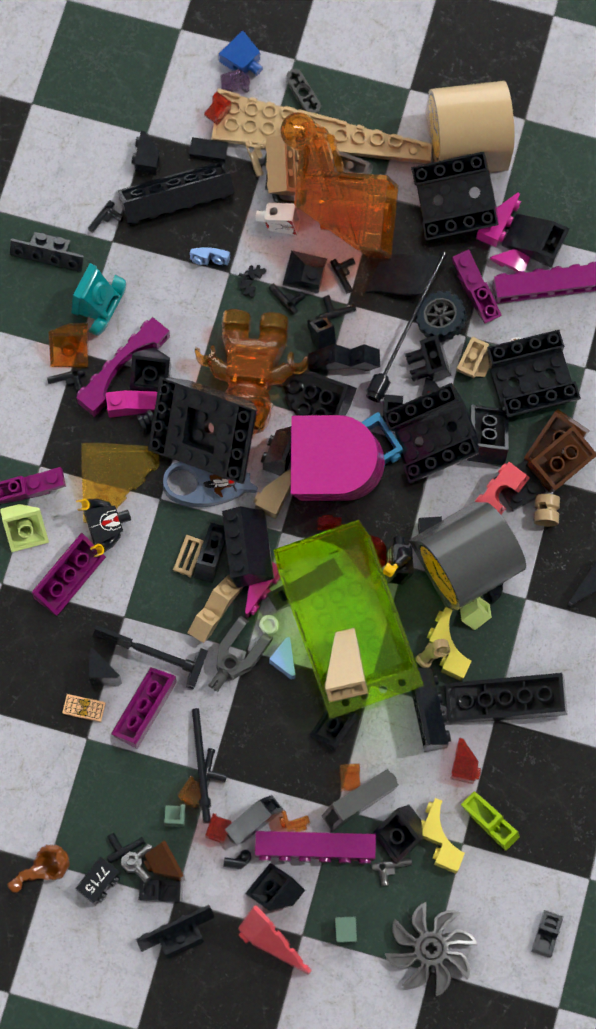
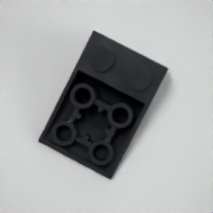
M516 213L501 245L510 250L516 249L531 257V259L552 268L570 228L551 220Z

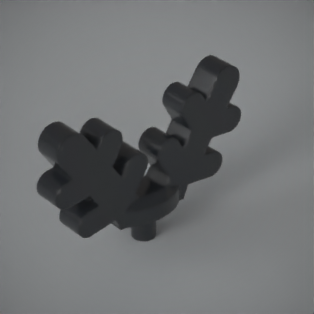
M250 265L244 274L239 273L238 275L242 277V284L239 289L243 290L245 288L244 295H249L250 298L255 297L254 291L256 287L250 286L253 283L252 280L255 279V275L261 279L262 274H266L267 271L265 268H261L260 265H257L254 270L253 265Z

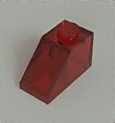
M459 738L450 779L474 784L475 779L479 780L481 768H478L479 761L465 740Z

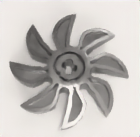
M426 902L421 904L412 916V926L420 934L419 938H414L396 919L394 920L392 930L397 943L400 946L413 947L415 951L406 954L385 953L387 960L393 966L401 969L409 968L415 961L421 963L418 970L402 985L403 987L411 989L425 984L428 980V968L432 966L436 969V997L441 995L448 988L451 979L450 972L442 963L444 960H448L468 979L470 975L468 959L462 952H450L448 946L478 945L475 938L464 930H454L446 938L441 935V932L460 912L447 910L439 913L434 919V931L429 932L426 925ZM428 944H433V948H436L437 952L434 951V954H430L429 951H426L425 947L428 948Z

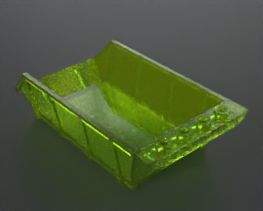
M359 520L273 549L284 590L330 719L424 686L371 537ZM355 628L368 689V698L363 700L361 695L345 698L349 700L350 704L343 706L342 701L344 699L329 702L325 684L335 632ZM401 679L406 682V685L403 687L398 684V681ZM385 686L387 692L381 693L379 688Z

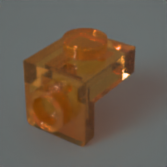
M281 811L282 816L279 817L282 829L286 828L287 832L294 830L296 832H303L307 830V826H310L308 815L289 821L286 811Z

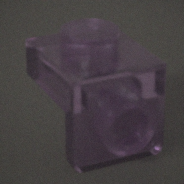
M240 69L221 75L222 90L233 92L241 89L245 93L249 92L250 78Z

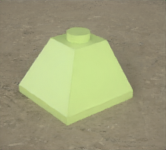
M17 504L0 509L11 552L49 543L40 508Z

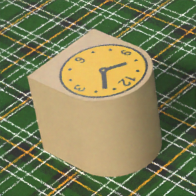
M505 81L430 89L425 113L430 143L432 144L433 162L484 151L490 173L508 171L514 151L515 134L512 102L507 83Z

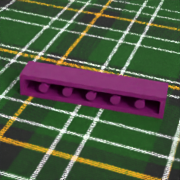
M590 262L587 265L581 266L580 264H573L566 268L556 266L550 270L535 269L533 272L526 273L525 271H518L510 275L506 273L494 276L492 282L496 304L596 291V262Z
M256 831L255 857H258L259 861H271V858H279L281 862H290L291 858L299 859V862H311V859H319L320 863H330L331 860H339V863H351V860H359L360 864H371V861L375 860L376 834Z

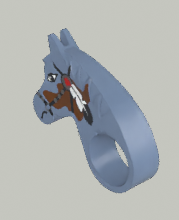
M182 462L172 464L166 470L163 478V490L166 496L178 504L189 507H211L232 501L244 493H256L258 487L250 482V473H247V471L244 484H240ZM175 471H188L196 478V491L188 495L175 494L170 490L167 480Z

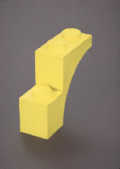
M445 607L443 612L439 611L435 619L438 622L435 629L431 627L427 638L430 639L429 643H433L438 639H446L448 641L450 653L448 656H444L440 663L443 666L441 672L462 682L472 661L463 656L455 647L449 631L452 609Z
M435 798L433 803L429 801L425 813H428L426 821H421L423 839L441 846V848H436L433 859L436 860L434 865L456 874L465 853L453 846L445 836L440 823L442 800Z

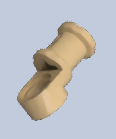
M438 639L433 643H429L425 650L416 656L417 663L422 668H429L434 659L447 656L450 653L448 641L446 639Z

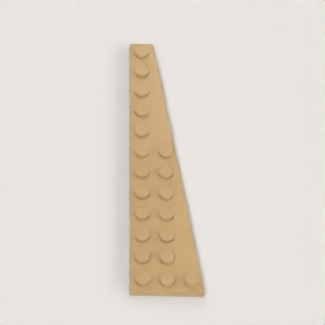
M222 89L217 91L212 140L245 145L244 142L251 140L252 144L256 145L265 141L266 137L290 135L308 139L313 145L314 152L335 154L336 150H339L346 154L360 157L430 163L431 143L408 137L404 138L396 134L382 133L381 130L377 129L375 131L361 125L347 124L346 121L303 110H296L288 106H278L269 101L267 103L258 101L257 98L243 97L238 93ZM296 144L298 150L306 151L304 145Z

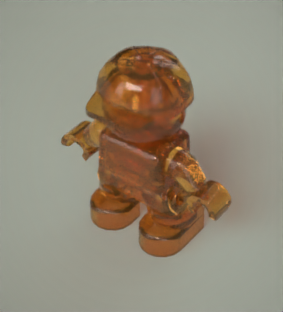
M229 309L223 312L221 334L227 363L216 357L214 345L210 347L211 353L209 355H201L200 348L195 347V356L200 365L209 367L216 379L227 382L228 388L225 390L226 393L253 402L257 408L253 434H258L267 428L271 418L273 405L270 402L271 399L268 392L273 385L283 384L293 373L301 374L305 372L308 367V356L303 357L302 362L294 363V354L290 352L287 357V364L282 363L277 366L284 353L283 349L287 346L289 335L288 317L275 312L262 314L260 317L259 338L252 339L249 338L251 315L243 310Z

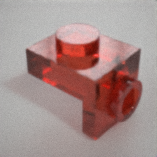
M333 515L318 517V530H337V541H341V535H345V524H341V517H333Z

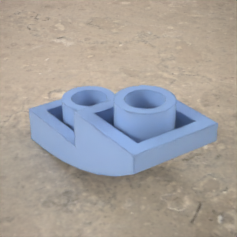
M195 248L190 251V259L198 265L204 264L208 266L210 259L218 265H228L230 252L216 248Z

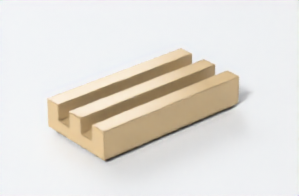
M186 535L173 571L192 577L204 541ZM190 540L192 541V544L185 559L184 565L182 568H179L186 547ZM196 543H198L199 546L195 553L189 571H187L186 569L192 556L193 550L195 548Z

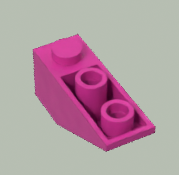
M516 193L497 207L499 225L479 229L476 239L494 247H497L499 242H503L506 235L504 230L506 226L510 227L514 218L511 215L513 211L517 212L521 201L518 200L520 193Z
M272 562L273 580L249 585L245 610L246 618L258 611L260 607L258 605L259 602L268 597L267 593L271 592L269 590L273 583L276 585L282 578V568Z

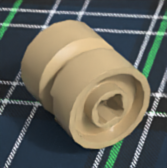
M553 494L536 495L535 508L537 510L534 512V523L547 527L558 525L559 513L557 510L560 508V497Z

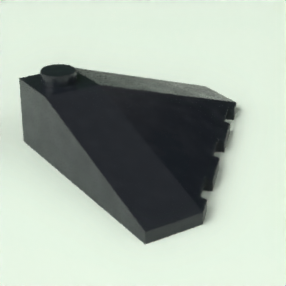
M284 362L277 378L279 386H283L287 396L284 398L290 410L294 411L295 416H346L357 390L356 387Z

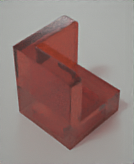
M216 91L212 96V104L205 111L204 116L219 125L231 111V101Z
M213 813L205 837L225 844L228 834L225 829L232 822Z

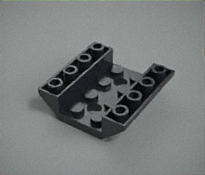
M484 151L411 167L414 185L417 186L426 241L499 225L490 170ZM473 187H477L480 190V195L477 198L470 196V190ZM437 195H441L444 199L443 204L440 206L435 205L433 201Z
M559 329L487 347L491 377L500 406L508 418L581 399L576 381L572 382L563 354L565 346ZM550 370L554 372L555 377L547 378L544 373ZM511 379H515L519 385L511 387L508 382Z
M452 383L383 413L389 430L395 432L397 440L403 448L402 453L406 461L403 467L409 483H413L479 454L476 431L466 405ZM452 422H456L457 430L451 433L449 425ZM418 437L423 439L421 447H416L415 440Z

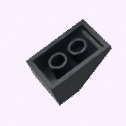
M471 405L470 418L478 437L479 454L468 458L467 461L496 465L505 464L509 450V418L502 408Z
M291 426L276 430L275 435L270 436L267 446H270L269 450L264 452L261 458L263 470L278 476L287 471L291 461Z

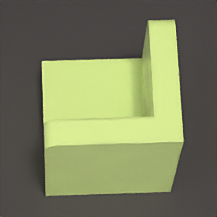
M480 597L460 609L462 622L474 630L492 618L490 604Z

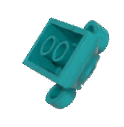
M89 264L73 294L71 313L77 316L82 315L95 319L88 331L89 333L99 336L105 331L126 291V280L114 275L112 285H110L97 269V266Z

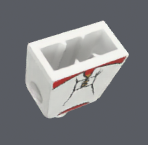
M268 203L266 211H256V221L265 222L269 231L298 235L301 218L296 204Z

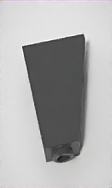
M386 769L332 803L321 816L333 832L394 791L399 785L397 778Z

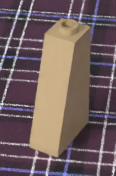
M355 628L335 632L325 684L329 702L368 693Z

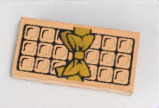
M67 694L63 714L101 722L106 703Z

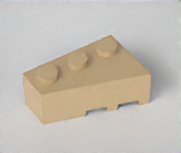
M277 135L266 137L268 193L285 196L307 194V189L303 188L301 177H304L303 172L299 171L297 160H300L295 136Z

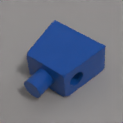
M243 31L219 52V62L240 76H244L249 71L257 76L263 70V67L258 63L260 61V51Z

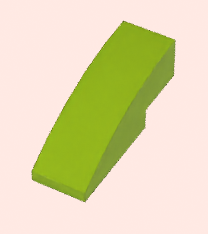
M475 791L461 804L463 809L505 851L520 837L518 831Z

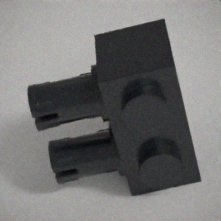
M438 335L420 340L421 349L405 353L408 365L421 360L426 362L425 366L410 370L413 382L428 376L433 381L451 376L444 347Z

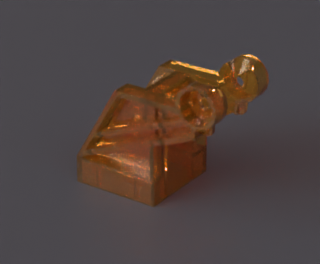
M297 112L288 115L282 122L280 132L283 141L292 149L298 150L299 153L294 205L319 222L321 230L331 231L367 257L391 259L399 185L388 175L345 172L341 155L335 142V136L327 134V129L315 123L307 114Z

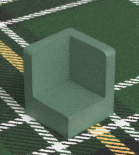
M181 804V806L166 805L164 826L184 827L185 804Z
M356 917L335 918L336 941L356 943Z

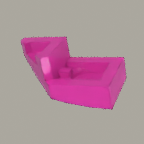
M512 249L491 256L490 260L501 267L507 266L513 271L518 272L525 271L531 257L516 249Z

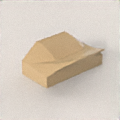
M472 336L456 371L472 378L476 376L485 377L489 369L487 354L489 344Z

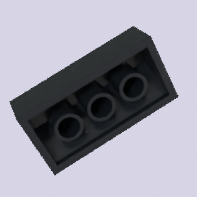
M242 506L222 511L230 578L235 586L240 588L273 580L274 572L265 511Z
M432 668L410 669L408 679L424 752L447 748L448 742H451L449 730L446 731L444 723H447L445 711H441L440 704H443L441 692H437L436 685H439L437 673L433 674Z

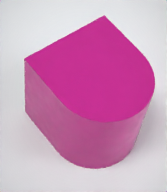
M341 415L291 416V495L300 501H348L367 495L377 486L384 471V453L378 440L364 424L354 418Z

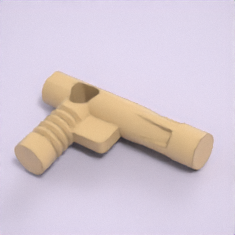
M251 140L244 142L256 176L264 175L258 159L263 157L261 149L265 148L266 140L256 145H253ZM249 147L255 148L252 153L249 151Z

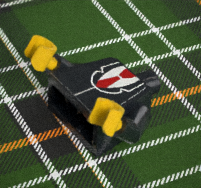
M97 498L79 499L76 502H81L82 508L77 510L84 512L94 543L90 550H97V555L94 556L96 558L113 548L121 538V532H123L121 524L131 521V516L128 510L117 513L115 505L112 506L109 501Z
M395 536L393 538V545L386 552V563L382 571L383 574L380 576L381 579L378 580L375 577L369 584V587L373 590L381 589L384 582L403 585L414 574L413 550L411 545H405V537Z

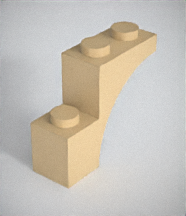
M229 574L212 591L205 607L196 615L188 631V634L202 643L212 635L225 611L243 589V587L237 588Z

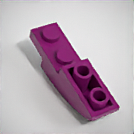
M470 250L453 256L451 259L459 274L458 278L482 321L488 323L501 317L502 314L487 282H484Z
M58 467L27 477L18 476L1 481L0 504L50 494V491L66 487L63 469Z

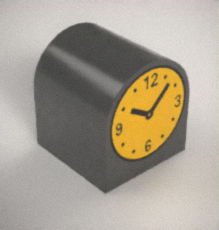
M473 502L409 540L443 604L448 608L459 610L526 570V560L514 533L501 514L487 502Z

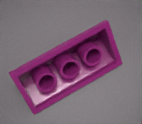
M83 533L76 538L32 591L34 599L56 616L106 558L104 554L96 558L94 557L97 555V550H90L94 544Z
M150 667L111 735L138 749L177 683L176 676Z

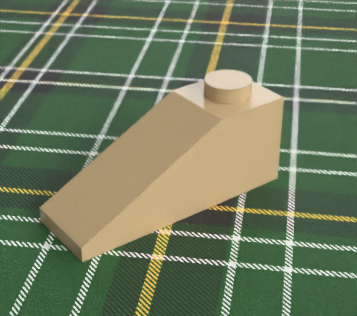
M291 468L265 486L261 493H257L254 499V503H256L255 509L264 510L266 515L274 519L277 518L291 490Z

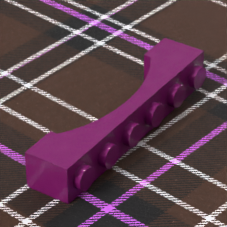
M154 317L149 321H144L137 334L133 333L129 337L128 343L116 351V356L103 365V370L99 374H94L90 379V383L78 391L76 397L78 404L95 417L107 405L105 396L112 379L121 367L132 359V354L152 347L159 349L170 338V331Z

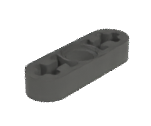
M297 69L290 70L287 73L286 82L302 109L319 114L321 103L302 72ZM292 76H294L295 78L298 77V86L294 79L291 80ZM305 89L309 94L306 97H302L298 92ZM309 100H310V103H311V105H312L313 107L316 106V110H313L312 108L309 109V106H310V104H309V102H308Z

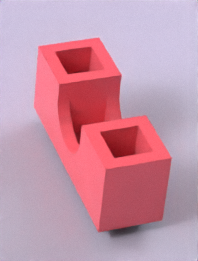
M510 462L501 466L498 471L500 474L497 478L492 479L486 487L488 488L486 492L480 494L475 502L491 504L501 515L506 510V507L499 501L501 490L512 488L519 493L530 479L529 476Z

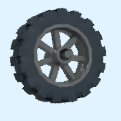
M437 291L435 294H428L429 296L424 298L416 314V321L421 333H424L426 338L438 335L441 342L445 341V339L451 340L455 335L458 336L461 333L460 330L465 327V321H467L466 310L462 300L456 294L452 295L449 291H446V293ZM447 307H450V308L453 309V310H450V311H447V312H446ZM455 314L454 317H453V319H450V318L447 317V316H450V315ZM428 318H435L431 323L428 321Z

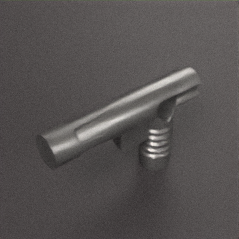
M410 857L402 859L398 864L393 860L372 863V871H379L381 887L389 886L387 876L395 874L394 868L411 866L412 860ZM379 865H385L384 870H381Z

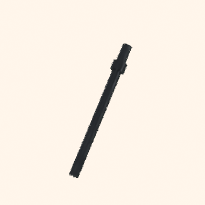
M199 708L192 709L201 797L199 799V807L202 809L203 823L208 824L211 823L210 808L212 806L211 798L208 797Z

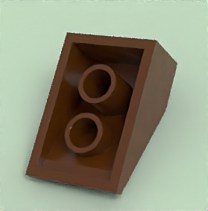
M558 409L554 412L524 459L529 462L573 425L584 438L590 430Z
M573 425L526 463V465L547 491L552 493L594 459L596 452Z

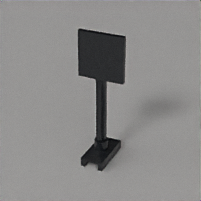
M97 625L92 635L126 649L132 647L138 652L181 667L182 670L189 672L186 688L192 690L195 688L208 650L201 648L194 661L184 660L141 643L132 642L133 639Z

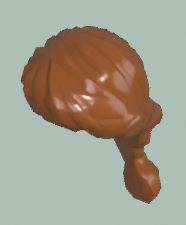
M46 844L41 847L40 851L36 854L34 865L30 869L19 872V875L8 883V888L12 892H18L22 888V882L26 880L62 879L70 865L67 852L58 845Z

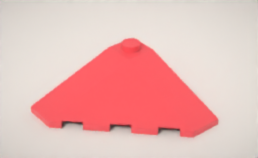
M255 905L239 926V937L245 943L250 942L257 948L309 975L312 971L309 966L303 963L302 958L294 948H289L290 944L280 931H275L276 927L272 921Z

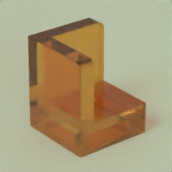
M341 764L339 766L340 790L353 791L360 786V764Z
M190 776L180 791L178 799L195 809L199 804V799H201L199 783L194 780V777Z

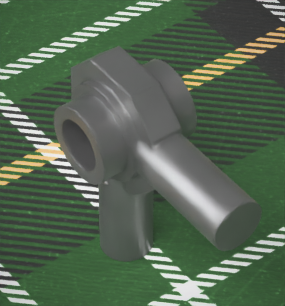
M147 844L137 853L128 852L122 857L121 866L127 873H136L147 883L151 877L141 867L145 854L153 848L150 844Z

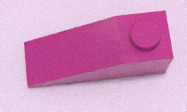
M127 390L107 392L106 401L109 418L144 414L148 410H151L153 413L157 392Z

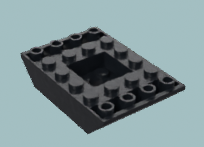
M160 377L148 450L244 484L257 408L252 401L190 380ZM210 423L214 426L213 433L209 430Z

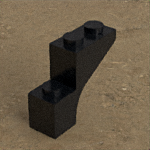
M333 344L308 353V371L310 372L358 369L367 372L380 367V349L365 344L352 349Z

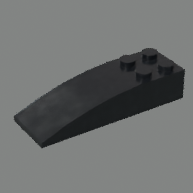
M563 673L445 683L448 723L504 721L568 715Z

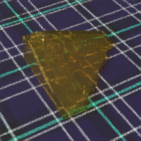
M82 443L83 499L97 498L109 501L117 509L127 499L126 495L133 488L136 490L146 480L145 476L151 470L155 471L159 467V454L149 451L148 446ZM83 512V523H87Z

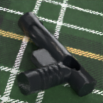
M111 200L107 202L88 227L90 232L94 233L103 220L109 222L112 217L119 222L123 220L124 215L112 209L115 205L114 202Z
M353 257L342 263H338L337 259L331 260L330 263L346 294L351 293L353 289L346 278L350 274L347 267L356 264Z
M274 283L269 286V289L292 315H295L298 312L295 306L306 298L305 294L300 292L294 297L289 292L284 295Z
M84 368L47 377L48 384L66 380V384H74L76 392H78L83 387L80 376L85 375Z

